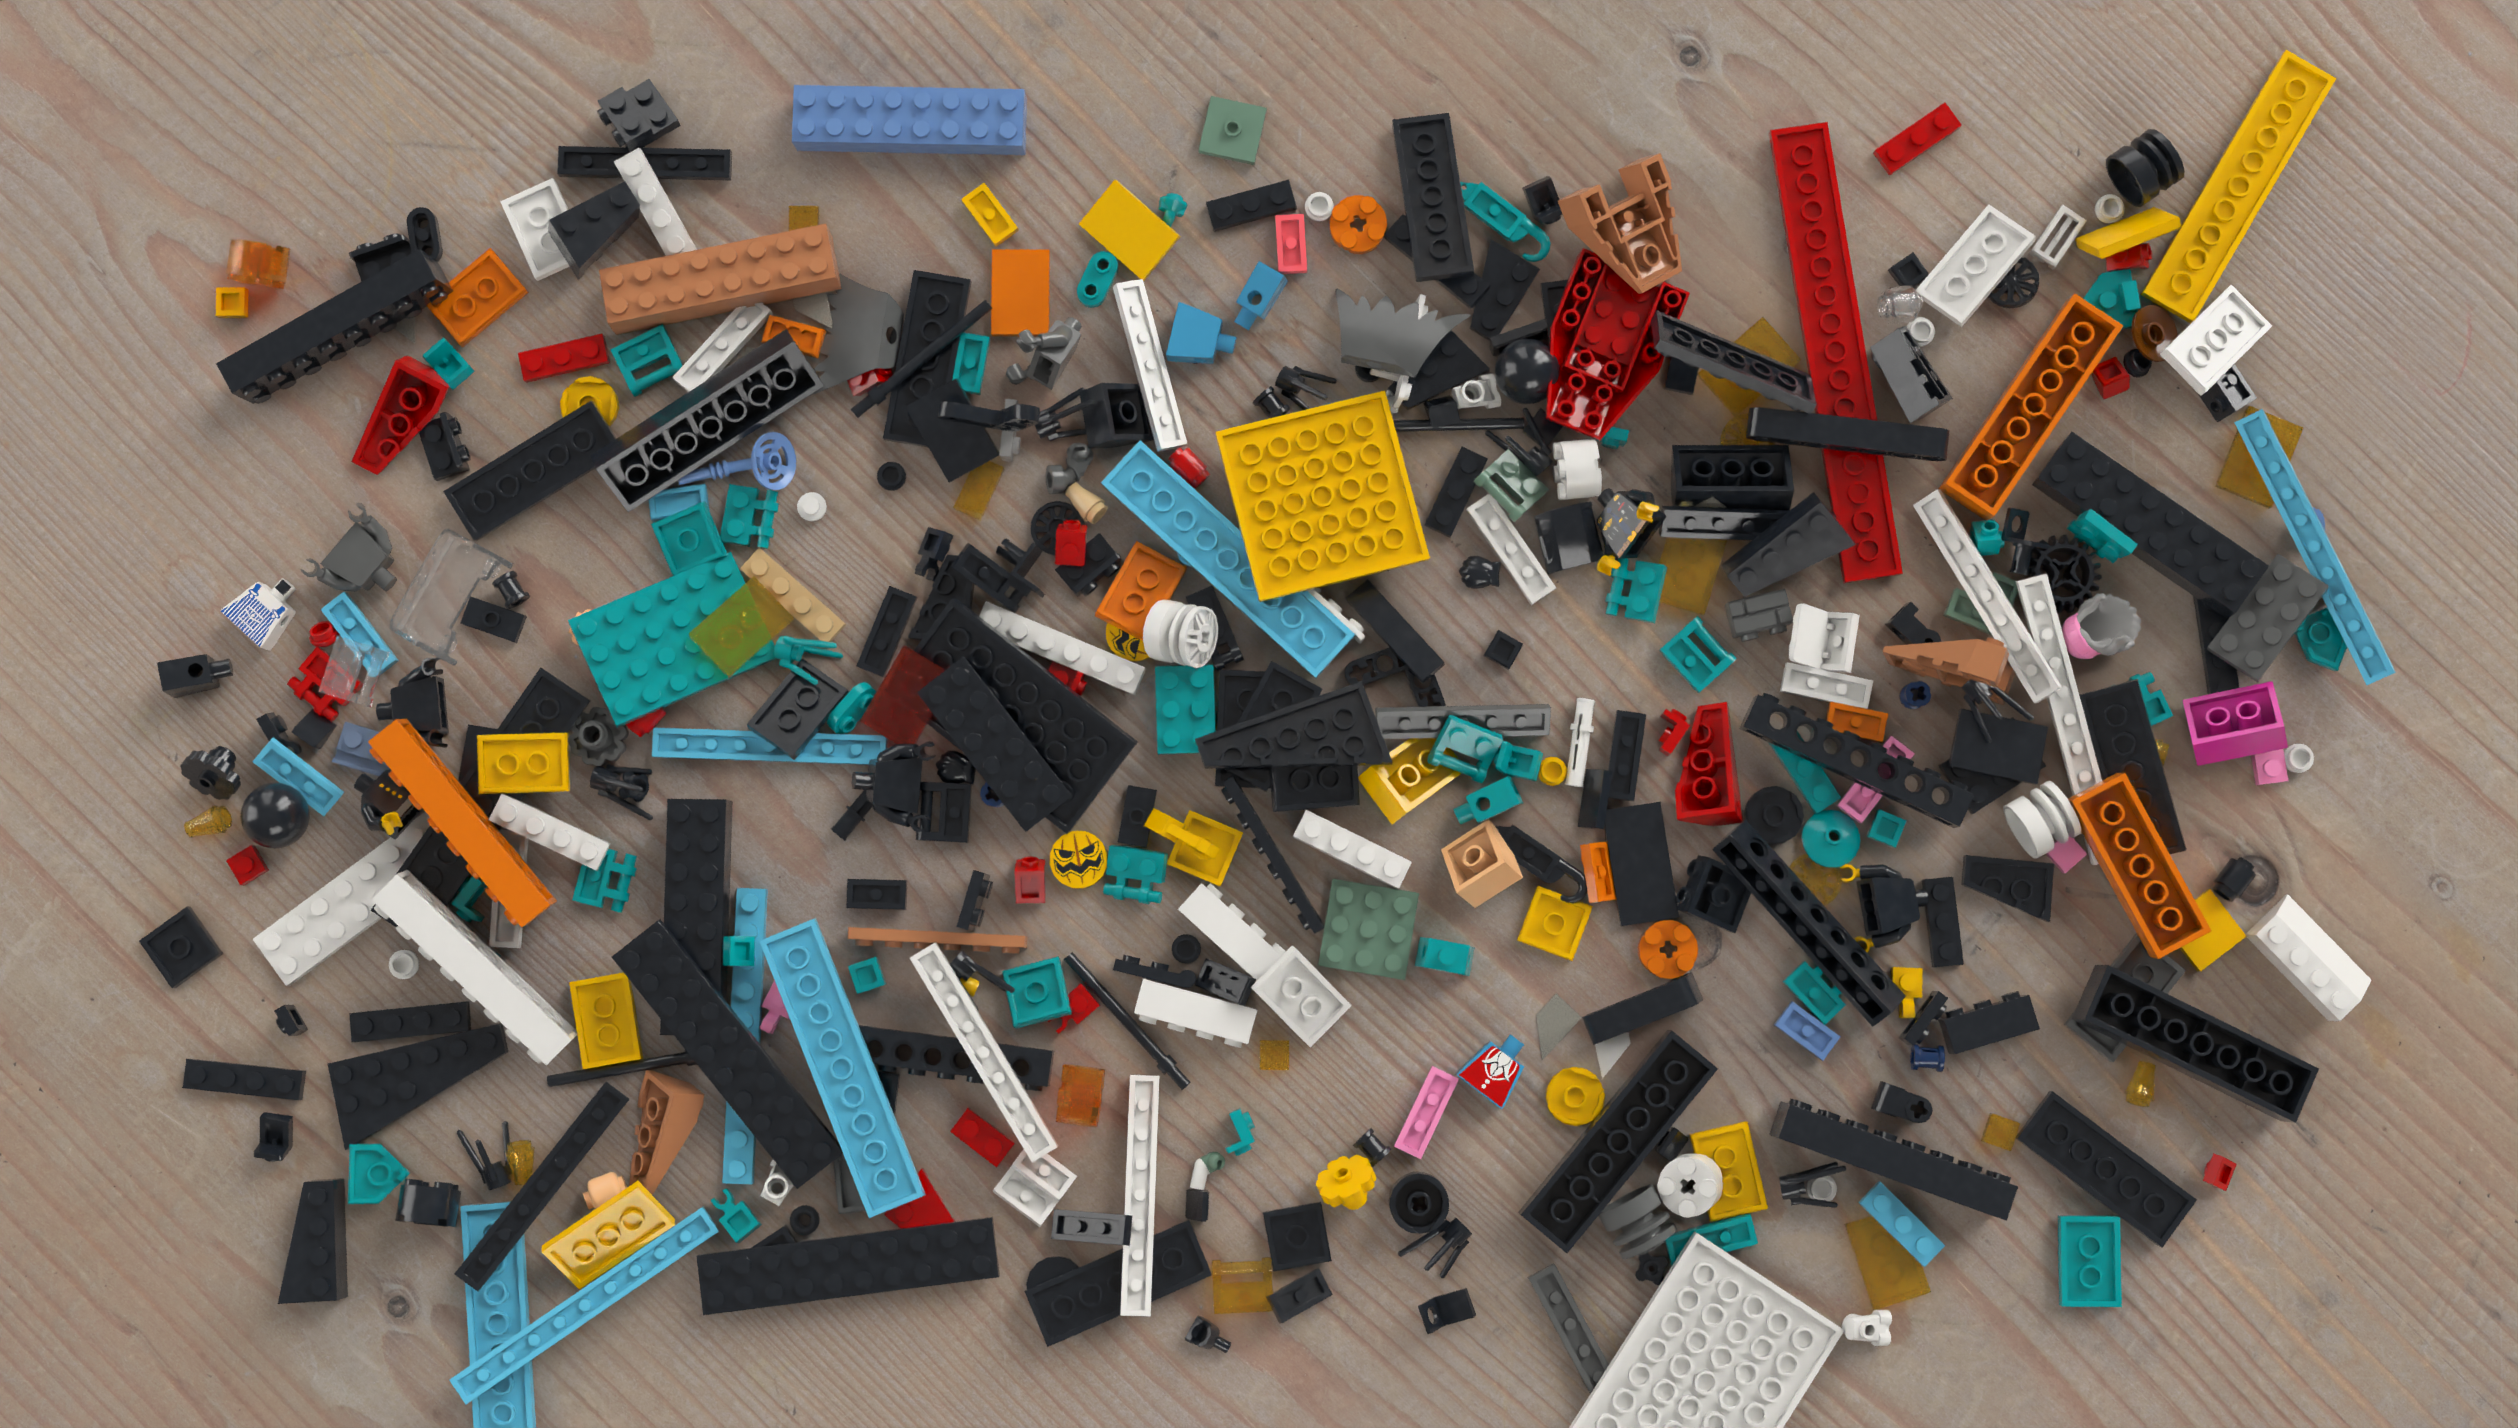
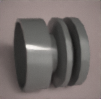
M1653 1184L1643 1186L1607 1205L1598 1215L1608 1232L1621 1228L1622 1233L1614 1239L1613 1243L1615 1246L1628 1243L1619 1251L1622 1259L1643 1255L1654 1250L1677 1231L1675 1224L1672 1222L1660 1226L1670 1217L1668 1212L1653 1214L1652 1211L1662 1202Z

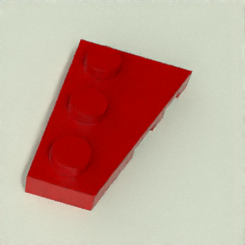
M923 1168L917 1174L926 1195L888 1210L884 1214L899 1228L955 1221Z

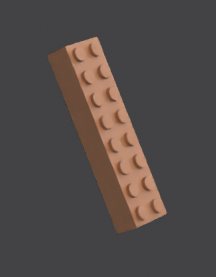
M827 224L599 270L607 322L616 335L654 328L662 324L668 325L732 312L737 307H753L756 303L762 302L766 305L842 289L833 239Z

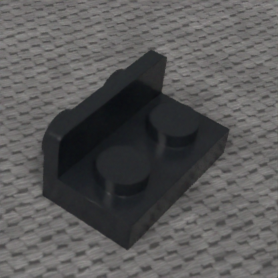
M398 233L390 234L383 238L384 241L375 244L364 243L358 245L356 250L349 252L350 259L356 264L361 281L411 254L409 239L405 235Z
M2235 364L2207 392L2200 396L2217 422L2257 399Z
M447 412L440 413V418L431 420L419 432L433 478L436 481L470 470L467 462L471 460L469 451L465 444H461L459 434H462L460 423L456 417L453 418Z
M1099 533L1086 543L1084 566L1060 565L1055 571L1077 597L1081 594L1086 597L1098 587L1096 582L1104 575L1109 578L1121 568L1119 563L1122 562V559Z

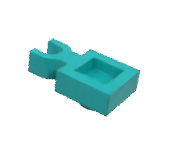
M725 1188L722 1190L727 1196L725 1204L721 1205L715 1198L710 1201L716 1208L724 1211L725 1215L719 1221L734 1241L739 1244L762 1224L744 1201L735 1205L733 1194L729 1189Z

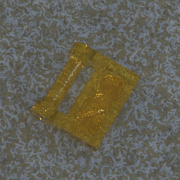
M1262 1257L1261 1261L1222 1263L1221 1260H1212L1214 1314L1273 1311L1266 1296L1273 1293L1271 1257ZM1263 1272V1281L1222 1283V1274Z

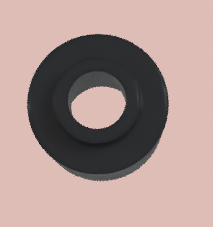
M2239 857L2238 860L2231 858L2214 880L2213 891L2229 902H2233L2235 898H2240L2256 876L2253 871L2254 866L2242 857Z

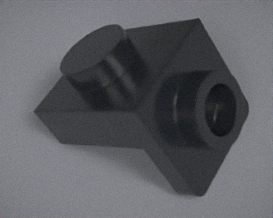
M1550 176L1522 187L1536 221L1548 225L1561 219L1562 211L1558 204L1560 199Z
M264 1112L260 1116V1143L254 1150V1157L262 1158L269 1162L282 1161L293 1147V1116Z

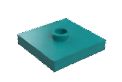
M705 501L651 524L673 576L705 562L709 563L727 556L726 549Z
M1059 956L1002 971L1004 981L1015 989L1013 993L1006 990L1015 1029L1072 1014Z

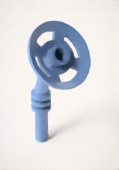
M768 432L760 436L754 444L751 458L731 462L722 460V464L718 461L715 465L709 463V467L693 470L679 479L678 483L682 485L708 478L716 480L717 476L721 479L723 475L729 477L730 473L752 469L755 478L764 488L780 490L785 488L794 477L796 470L795 451L791 442L783 434ZM773 440L771 444L761 446L763 442ZM781 447L785 454L786 466L781 465V457L778 452ZM769 448L768 453H763L764 450ZM768 470H775L772 474L768 473ZM779 475L782 476L777 482L769 483V479H774Z

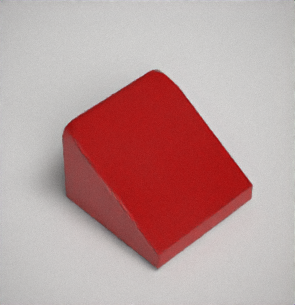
M2117 357L2097 364L2091 373L2103 399H2108L2130 388V375Z

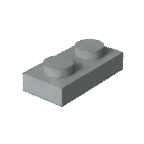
M1005 400V408L1019 404L1018 400ZM1002 431L999 453L1002 461L1013 462L1014 454H1019L1021 438L1016 437L1017 431Z

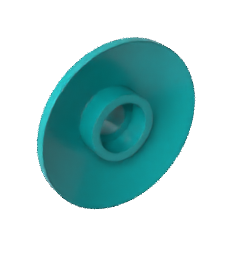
M1824 810L1814 814L1804 825L1802 845L1808 857L1818 865L1837 868L1849 863L1856 856L1860 847V833L1854 821L1846 814L1836 810ZM1829 832H1835L1838 835V840L1832 841L1829 838Z

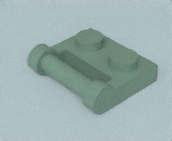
M1509 449L1473 481L1479 488L1482 486L1510 514L1508 517L1514 523L1549 490ZM1491 477H1493L1520 505L1518 506V505L1491 479Z

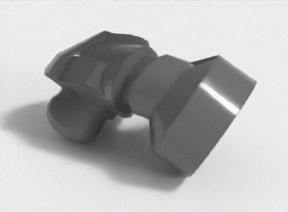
M1074 443L1067 449L1066 470L1061 465H1048L1046 467L1045 480L1049 494L1063 493L1067 486L1075 483L1074 480L1079 482L1081 476H1084L1088 465L1092 463L1094 453L1088 445Z

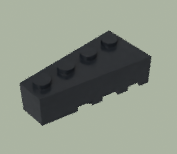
M1813 492L1721 564L1727 577L1745 597L1856 544Z
M344 1178L320 1179L303 1183L278 1304L337 1301L348 1297Z

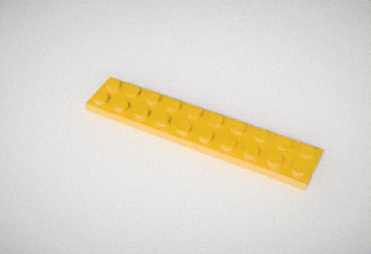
M2288 50L2282 53L2181 225L2182 227L2177 231L2140 295L2190 324L2196 319L2336 80L2335 77Z

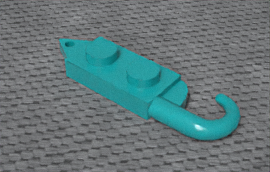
M1460 182L1461 187H1466L1465 190L1461 188L1464 208L1504 239L1517 242L1529 234L1540 242L1541 249L1538 254L1529 255L1524 253L1522 257L1525 260L1537 262L1543 260L1548 255L1551 246L1548 235L1526 218V215L1484 183Z

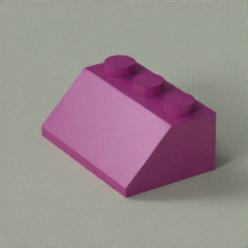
M2273 681L2182 700L2197 766L2288 748L2285 727Z

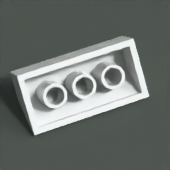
M2285 895L2246 933L2247 938L2328 1021H2341L2362 1000L2371 982V979L2289 895Z

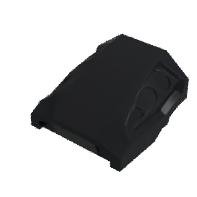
M1592 502L1577 503L1550 510L1534 517L1548 575L1565 569L1599 562L1600 558L1604 556L1595 523Z

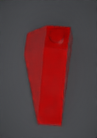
M408 355L395 360L351 462L379 475L439 412L450 386L433 368Z
M1722 702L1698 706L1689 737L1688 752L1682 763V774L1675 789L1677 820L1713 827L1742 823L1740 790L1728 703Z

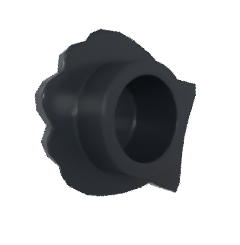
M1470 556L1467 560L1463 561V566L1459 569V573L1462 576L1461 580L1468 588L1472 589L1484 588L1489 585L1499 587L1501 562H1491L1480 556Z
M951 750L940 756V760L936 762V767L938 769L937 775L943 782L974 784L976 768L964 754Z

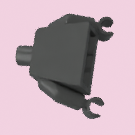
M1068 317L1064 323L1056 320L1047 333H1041L1036 338H1034L1030 330L1021 331L1019 333L1021 339L1016 340L1022 351L1029 353L1035 348L1036 350L1031 364L1027 366L1028 369L1023 371L1019 363L1007 368L1006 375L1010 382L1017 385L1030 377L1031 380L1034 379L1052 390L1076 351L1081 337L1079 332L1082 328L1081 323L1073 317Z
M356 503L358 508L363 511L362 514L355 516L348 510L349 518L355 523L320 563L323 568L321 569L314 559L308 558L306 560L314 563L315 568L312 572H306L301 569V572L307 577L317 576L318 581L335 590L356 592L363 588L368 591L376 583L384 591H388L397 581V578L387 570L394 562V558L390 555L392 545L388 532L373 516H367L366 508L362 503Z

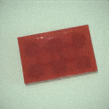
M903 646L860 722L896 744H916L933 715L917 692L945 670L909 647Z

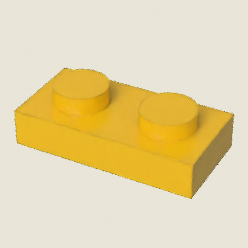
M985 183L961 199L995 247L1019 231L1016 224Z

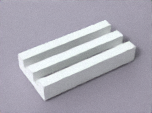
M2062 205L2029 254L2033 257H2038L2039 261L2042 263L2046 262L2049 264L2048 267L2054 269L2087 220ZM2063 214L2068 216L2045 251H2041V246ZM2073 220L2077 222L2055 257H2050V253Z

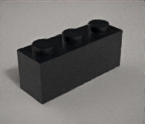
M2019 991L2002 995L2003 1001L1993 1004L1991 999L1974 1003V1009L1963 1012L1962 1007L1946 1011V1017L1938 1019L1948 1053L1958 1054L2039 1030L2040 1027L2030 995H2020Z

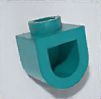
M1995 520L1971 522L1970 538L1980 555H1998L2000 548H2004L2005 541L2001 539L2003 531H1999V524Z

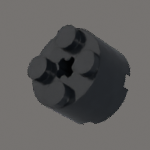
M1415 1171L1407 1173L1394 1183L1389 1193L1388 1203L1393 1219L1402 1229L1410 1233L1422 1234L1436 1230L1448 1215L1449 1198L1447 1191L1442 1183L1431 1174ZM1422 1195L1425 1196L1423 1201L1426 1206L1423 1209L1421 1207H1417L1416 1210L1413 1209L1414 1203L1412 1198L1414 1196L1416 1198H1420Z
M405 1179L404 1185L400 1187L395 1221L456 1227L461 1191H458L459 1185L435 1182L434 1187H429V1182Z

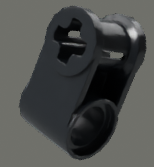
M1883 1081L1879 1083L1871 1109L1915 1123L1926 1122L1930 1119L1933 1111L1931 1103L1926 1098ZM1920 1101L1919 1106L1924 1108L1922 1114L1917 1113L1914 1117V1111L1910 1110L1911 1105H1917Z

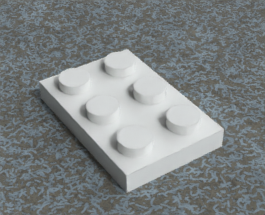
M553 178L501 201L511 227L537 281L570 267L548 233L549 219L569 210Z
M1293 945L1251 987L1310 1048L1352 1006Z

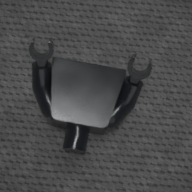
M439 657L425 658L419 667L413 669L399 681L397 687L390 690L391 702L378 703L376 705V714L379 721L407 719L429 746L447 748L448 744L442 742L443 735L449 734L444 679L433 676L443 674V669L435 668L436 662L440 660Z
M931 741L925 742L920 746L918 744H894L878 754L877 759L869 761L868 772H853L851 780L852 789L866 790V801L872 803L874 811L887 821L905 827L911 826L916 832H926L927 830L918 827V821L921 818L924 820H930V818L926 815H916L913 817L912 813L918 814L922 761H928L936 757V755L929 756L925 753V746H935Z

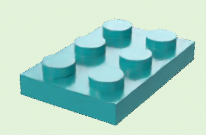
M1188 665L1155 666L1158 755L1199 754L1195 739L1216 732L1214 666L1204 665L1199 668Z
M2058 1215L2060 1306L2122 1307L2120 1216Z

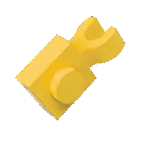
M1891 967V980L1906 995L1899 1004V1018H1915L1913 998H1922L1923 968Z

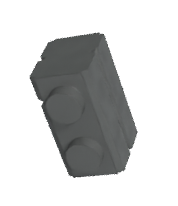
M1785 589L1734 600L1725 604L1733 639L1741 637L1742 642L1759 638V632L1769 630L1770 635L1786 632V626L1793 623Z

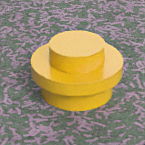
M1547 757L1542 760L1538 773L1541 782L1548 786H1556L1562 783L1567 775L1565 763L1557 757Z

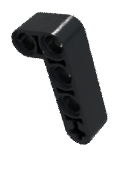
M1690 972L1672 979L1661 986L1583 1016L1582 1019L1594 1045L1693 1007L1703 1001V997L1693 973Z

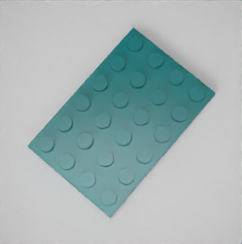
M731 552L727 553V556L695 566L568 620L569 626L616 728L778 659L774 656L775 645Z

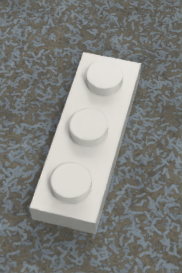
M1787 662L1785 663L1780 692L1868 709L1873 680Z

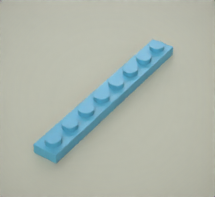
M653 728L652 757L869 765L871 759H877L878 754L887 749L888 736L816 733L796 759L793 760L753 731Z

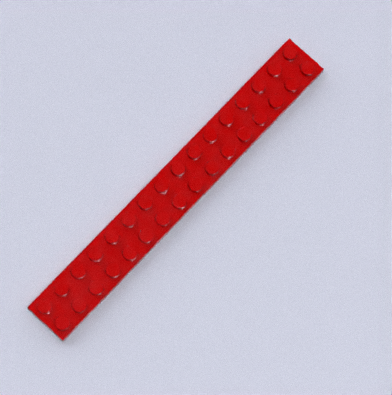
M1828 122L1770 130L1769 138L1808 374L1812 378L1817 404L1814 408L1815 414L1877 421ZM1821 448L1831 512L1836 515L1837 521L1856 544L1838 553L1843 584L1902 575L1903 570L1883 455Z

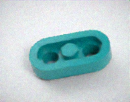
M1100 251L1091 257L1077 287L1078 299L1084 306L1094 308L1104 302L1118 273V263L1113 254ZM1101 261H1106L1109 264L1104 270L1098 268V264ZM1095 287L1096 293L1094 295L1086 294L1087 288Z
M866 682L854 686L830 713L827 720L828 726L836 734L851 732L862 716L875 705L877 698L876 690Z

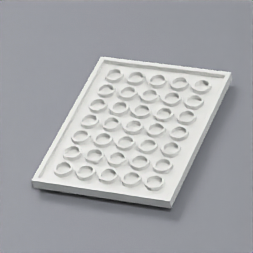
M1694 1231L1569 1428H1783L1843 1334L1844 1329Z

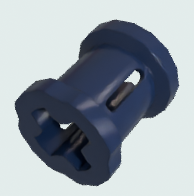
M1922 681L1911 682L1905 685L1899 695L1901 704L1908 709H1917L1926 705L1931 699L1930 687ZM1917 689L1919 691L1917 696L1920 699L1913 701L1911 699L1913 693L1910 691Z
M986 782L981 788L980 796L982 801L996 808L1004 806L1001 800L996 801L988 798L991 795V787Z
M1915 1044L1911 1047V1070L1931 1068L1936 1069L1937 1072H1943L1945 1064V1049L1943 1045H1938L1937 1048L1919 1047V1045Z

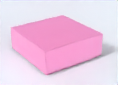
M2071 837L2062 844L2056 840L2054 842V849L2046 853L2063 874L2068 872L2087 855L2075 839Z

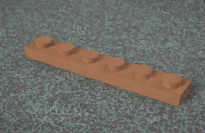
M848 927V939H856L855 945L873 946V940L885 941V947L902 948L903 942H914V948L925 949L932 945V943L937 942V944H943V950L960 951L961 945H973L972 951L990 952V946L1002 947V953H1019L1020 948H1027V936Z

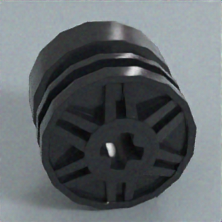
M2148 129L2140 137H2136L2130 146H2123L2106 159L2107 173L2120 195L2135 207H2142L2157 197L2160 190L2166 191L2172 184H2176L2184 178L2185 170L2177 150L2162 133L2155 129Z

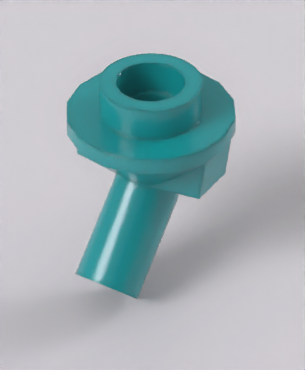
M1168 193L1166 196L1160 197L1158 210L1165 212L1162 220L1171 227L1175 217H1182L1187 208V203L1183 201V197L1174 193Z

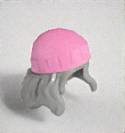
M2098 593L2091 599L2084 601L2080 605L2078 612L2068 617L2061 628L2068 653L2075 658L2092 659L2099 654L2112 656L2134 647V640L2141 630V619L2136 615V607H2130L2128 600L2120 599L2118 596L2114 597L2112 594L2105 595L2104 593Z

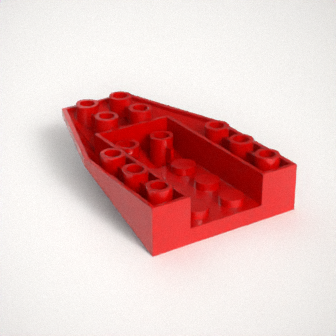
M1583 248L1576 257L1550 330V354L1552 357L1554 355L1559 362L1560 375L1555 384H1552V380L1548 384L1546 419L1600 441L1660 371L1665 356L1654 349L1651 319L1656 310L1680 320L1690 292L1663 282L1659 287L1654 286L1638 294L1611 267L1607 266L1596 253ZM1575 346L1579 347L1580 352L1574 349Z

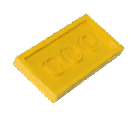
M636 1181L543 1244L542 1253L580 1290L675 1226V1218L639 1181Z

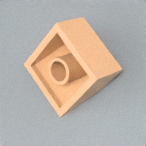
M1489 819L1441 849L1456 893L1474 908L1523 878L1515 855Z

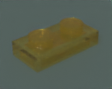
M988 461L970 471L953 508L981 521L1005 468Z

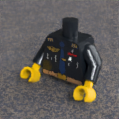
M1608 488L1598 496L1597 500L1605 508L1597 518V526L1601 530L1605 549L1604 556L1600 558L1597 564L1599 572L1611 576L1612 568L1618 569L1621 565L1618 558H1637L1666 519V515L1659 510V506L1655 505L1654 495L1651 492L1632 489L1630 491L1614 493L1612 489Z

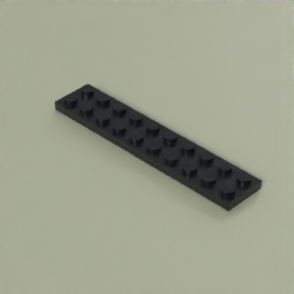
M540 668L494 734L569 733L591 700L545 669ZM476 759L460 784L490 818L502 793L478 794V759ZM504 793L519 801L526 795V793ZM493 822V824L497 827L499 831L503 828L502 826ZM429 826L396 874L408 870L447 907L463 882L470 875L465 867L468 862L462 855L457 857L446 844L449 839L442 831L438 834ZM375 904L371 911L380 916L374 909V907L376 906ZM390 917L384 919L393 926H398Z
M661 919L612 956V959L796 1189L843 1154L836 1138Z
M993 1217L706 1253L696 1256L703 1315L1000 1277Z

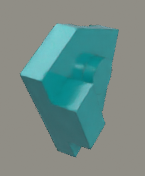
M2130 269L2101 273L2083 297L2084 300L2122 324V329L2132 328L2133 317L2141 309L2136 280L2132 281Z
M2326 607L2308 615L2295 632V636L2307 661L2336 672L2339 670L2347 645Z
M349 1144L348 1204H379L410 1172L382 1144Z

